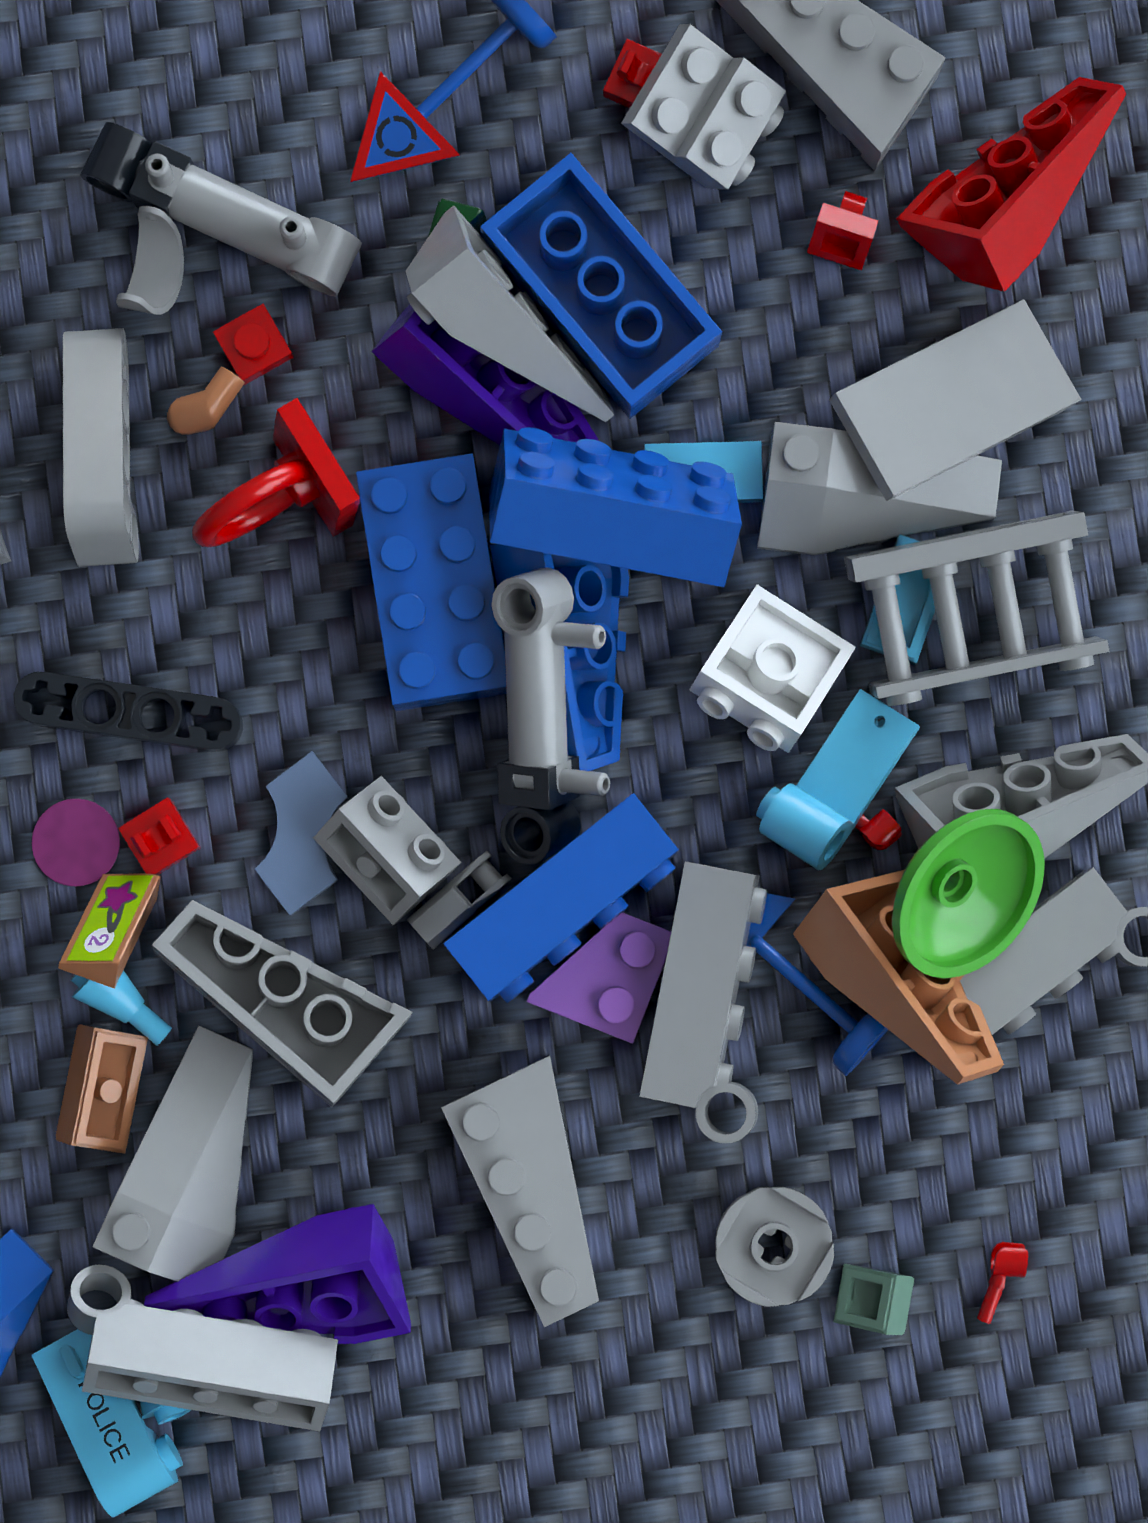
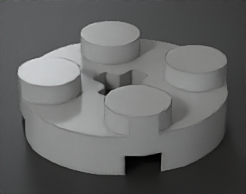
M757 1187L749 1193L738 1197L723 1213L715 1234V1259L726 1282L744 1299L766 1307L789 1305L797 1300L800 1301L811 1296L827 1278L834 1259L832 1231L823 1211L806 1195L787 1187ZM777 1229L782 1230L788 1234L784 1239V1244L791 1249L789 1255L785 1259L775 1256L770 1263L761 1259L764 1248L758 1243L759 1238L763 1233L772 1236L776 1233Z

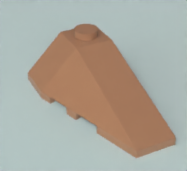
M905 870L826 889L793 933L823 977L957 1085L998 1072L1004 1065L980 1006L967 999L960 982L964 975L953 978H937L926 975L907 962L897 948L892 928L893 906L896 891Z

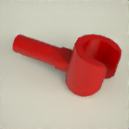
M884 809L870 820L862 815L854 827L875 850L887 849L902 835L899 824Z
M1000 1242L992 1248L990 1284L978 1313V1320L991 1324L1000 1296L1005 1288L1006 1276L1025 1278L1028 1266V1251L1025 1249L1024 1244Z

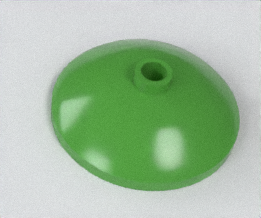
M984 809L968 813L951 821L937 830L922 844L908 863L901 877L893 906V935L897 948L907 962L922 973L932 977H959L985 966L999 956L1015 940L1036 906L1044 878L1043 848L1033 828L1013 813L999 809Z

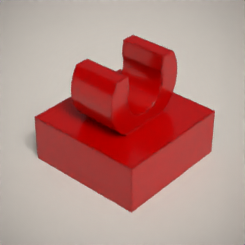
M626 39L603 89V97L630 108L662 54L630 39Z
M845 191L840 208L823 203L807 253L862 271L879 221L862 215L867 198Z
M169 797L118 828L146 874L159 875L201 849V846Z

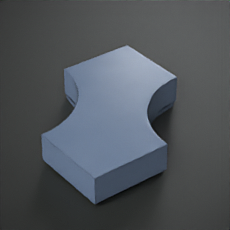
M313 751L265 786L275 804L277 831L269 853L254 870L290 916L294 915L338 881L328 861L327 853L313 837L349 798Z

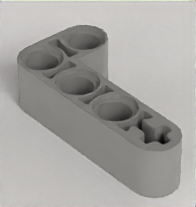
M124 328L67 331L63 334V509L67 538L78 567L137 563L139 559L137 520L130 499L129 360Z

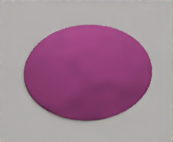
M67 799L48 808L37 821L32 836V851L39 868L50 879L67 886H84L99 880L114 865L120 847L118 828L111 815L100 805L85 799Z

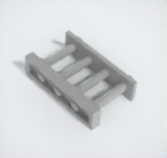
M1072 510L845 556L848 580L853 582L864 581L865 589L872 590L888 679L868 683L870 694L877 699L886 697L888 706L903 705L922 700L921 690L1057 662L1060 671L1080 669L1094 665L1093 655L1110 652L1108 640L1096 636L1085 639L1083 637L1068 550L1073 549V538L1088 536L1084 512ZM1037 546L1038 555L1045 556L1060 644L1026 650L1010 562L1016 561L1014 550ZM979 558L981 567H987L1003 655L969 662L953 574L958 572L957 562ZM922 569L923 579L929 578L946 667L912 674L895 585L901 584L899 574Z

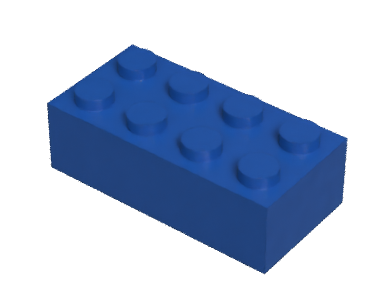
M572 153L568 154L480 226L481 237L503 262L501 267L522 292H527L537 305L536 308L562 336L585 367L629 419L719 347L722 335L721 329Z
M527 427L521 428L519 431L503 430L489 489L490 543L725 587L742 526L733 473H727L722 467L709 462H695L693 465L672 462L662 454L648 450H640L635 452V454L611 450L605 443L593 439H581L577 443L555 439L546 431L537 428Z
M473 453L357 471V483L392 705L395 710H409L506 694L505 650L501 627L495 620L492 610V598L495 588Z
M633 793L443 944L488 1001L491 1002L500 995L506 1003H509L535 982L528 973L546 958L553 966L558 964L581 945V941L577 938L576 934L593 921L599 929H602L626 910L629 905L622 897L637 885H640L647 893L670 875L675 869L670 859L676 855L679 849Z

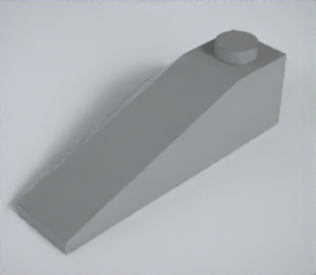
M453 205L443 214L406 269L411 289L407 299L412 308L428 325L436 320L451 337L602 421H608L615 414L606 391L562 336L555 333L549 338L545 334L549 326L536 308L535 302L526 291L523 293L519 292L515 296L510 291L513 285L500 267L503 262Z
M775 422L770 434L757 548L819 555L834 552L836 549L888 541V539L896 538L899 535L906 536L920 532L928 533L995 519L1002 460L977 455L886 502L847 431Z
M1128 734L1062 745L1056 749L1054 756L1022 762L1020 753L1001 756V766L968 771L966 763L945 766L895 787V793L918 849L937 830L963 815L978 810L999 809L1013 813L1033 828L1041 842L1045 859L1148 783V753Z
M198 1026L116 1193L93 1244V1248L142 1270L175 1281H179L225 1258L235 1236L237 1195L241 1177V1156L254 1049L205 1027Z

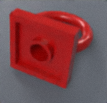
M298 398L278 408L276 412L273 441L283 457L274 461L275 467L240 485L218 500L198 518L192 529V537L198 545L202 547H216L235 540L273 519L294 503L299 507H303L312 502L333 537L353 526L360 497Z

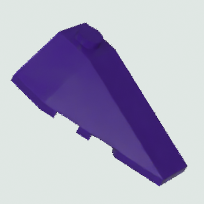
M410 304L371 351L414 392L498 445L501 443L504 429L519 431L521 428L527 427L546 431L555 439L575 443L581 439L599 441L579 407L451 337L436 320L428 325L419 317Z
M374 1204L351 1207L312 1217L145 1296L144 1306L170 1311L191 1309L200 1312L205 1317L228 1321L250 1319L260 1323L263 1327L286 1331L308 1329L319 1334H334V1339H338L337 1344H357L411 1333V1320L394 1240Z

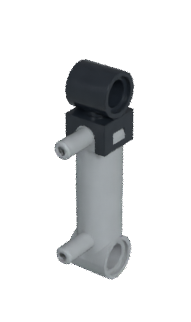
M105 123L80 174L86 182L113 197L127 202L133 201L137 208L141 206L158 208L164 211L173 222L174 220L181 222L280 268L296 281L329 296L336 297L362 245V242L357 237L335 224L316 217H311L310 219L194 166L190 157L156 141L152 143L138 133L115 123Z
M548 567L535 569L504 580L497 586L492 598L493 615L498 625L504 630L509 750V759L497 763L499 804L518 806L506 813L501 822L500 836L506 852L517 862L526 865L536 864L557 854L580 835L581 822L579 813L570 802L571 800L580 797V794L604 796L610 788V779L606 773L579 770V756L567 754L564 646L600 649L605 643L606 632L601 625L563 622L573 610L574 596L572 587L563 574L558 570ZM530 594L535 601L536 610L531 603ZM538 823H539L540 827L542 828L543 834L541 833V831H540V829H539Z

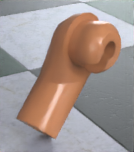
M221 366L205 390L177 398L170 405L167 412L169 426L175 432L182 435L213 429L245 382Z

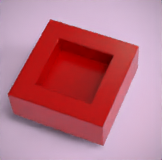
M264 303L213 331L237 376L245 382L244 385L294 358Z

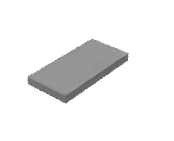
M1024 299L836 392L829 399L886 502L1071 408L1082 400Z

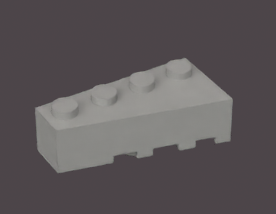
M716 0L764 53H769L787 73L786 77L801 93L804 91L826 114L825 119L840 135L844 134L862 153L861 157L874 171L937 80L946 58L858 0Z
M194 900L184 908L152 944L154 953L331 1108L406 1024L413 1013L394 1002L391 1003L367 991L366 988L347 978L344 979L312 963L308 958L263 938L262 935Z
M549 1055L441 1107L544 1327L599 1301L551 1057Z

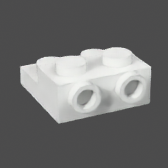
M756 585L689 690L699 696L697 698L699 707L711 717L726 719L728 716H731L748 727L747 735L758 747L767 751H776L779 747L789 753L856 647L764 588Z

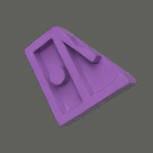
M620 913L532 991L527 1002L633 1044L665 963L671 931L628 914Z

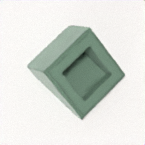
M844 1264L833 1322L885 1335H903L906 1329L914 1285L913 1276Z

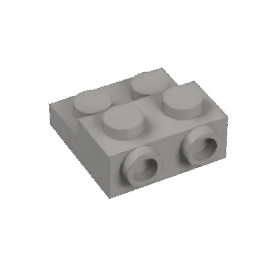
M680 24L621 124L705 188L728 190L731 184L733 186L739 185L751 173L755 164V158L750 155V152L760 135L762 137L769 135L781 122L784 109L778 104L786 90L747 59L730 56L691 24Z

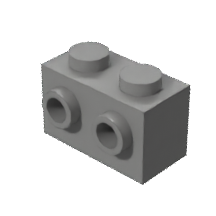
M382 776L341 806L313 837L392 925L435 891L461 863L446 844L406 803L404 798Z

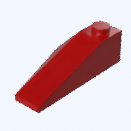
M1078 77L1024 115V128L1000 143L990 139L977 148L980 159L957 175H954L948 169L933 179L896 218L900 227L962 281L1005 292L1040 254L1126 96L1123 85Z

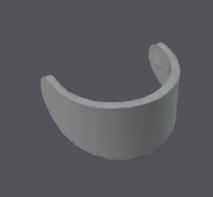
M141 206L137 214L139 236L132 277L127 292L119 293L116 303L121 308L161 315L174 305L182 286L184 274L183 244L176 224L164 211L151 206Z

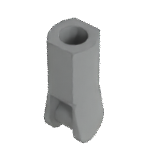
M488 851L470 863L407 919L433 950L499 893L512 879L508 873L502 877L488 861L492 856ZM470 876L485 892L472 904L457 888Z

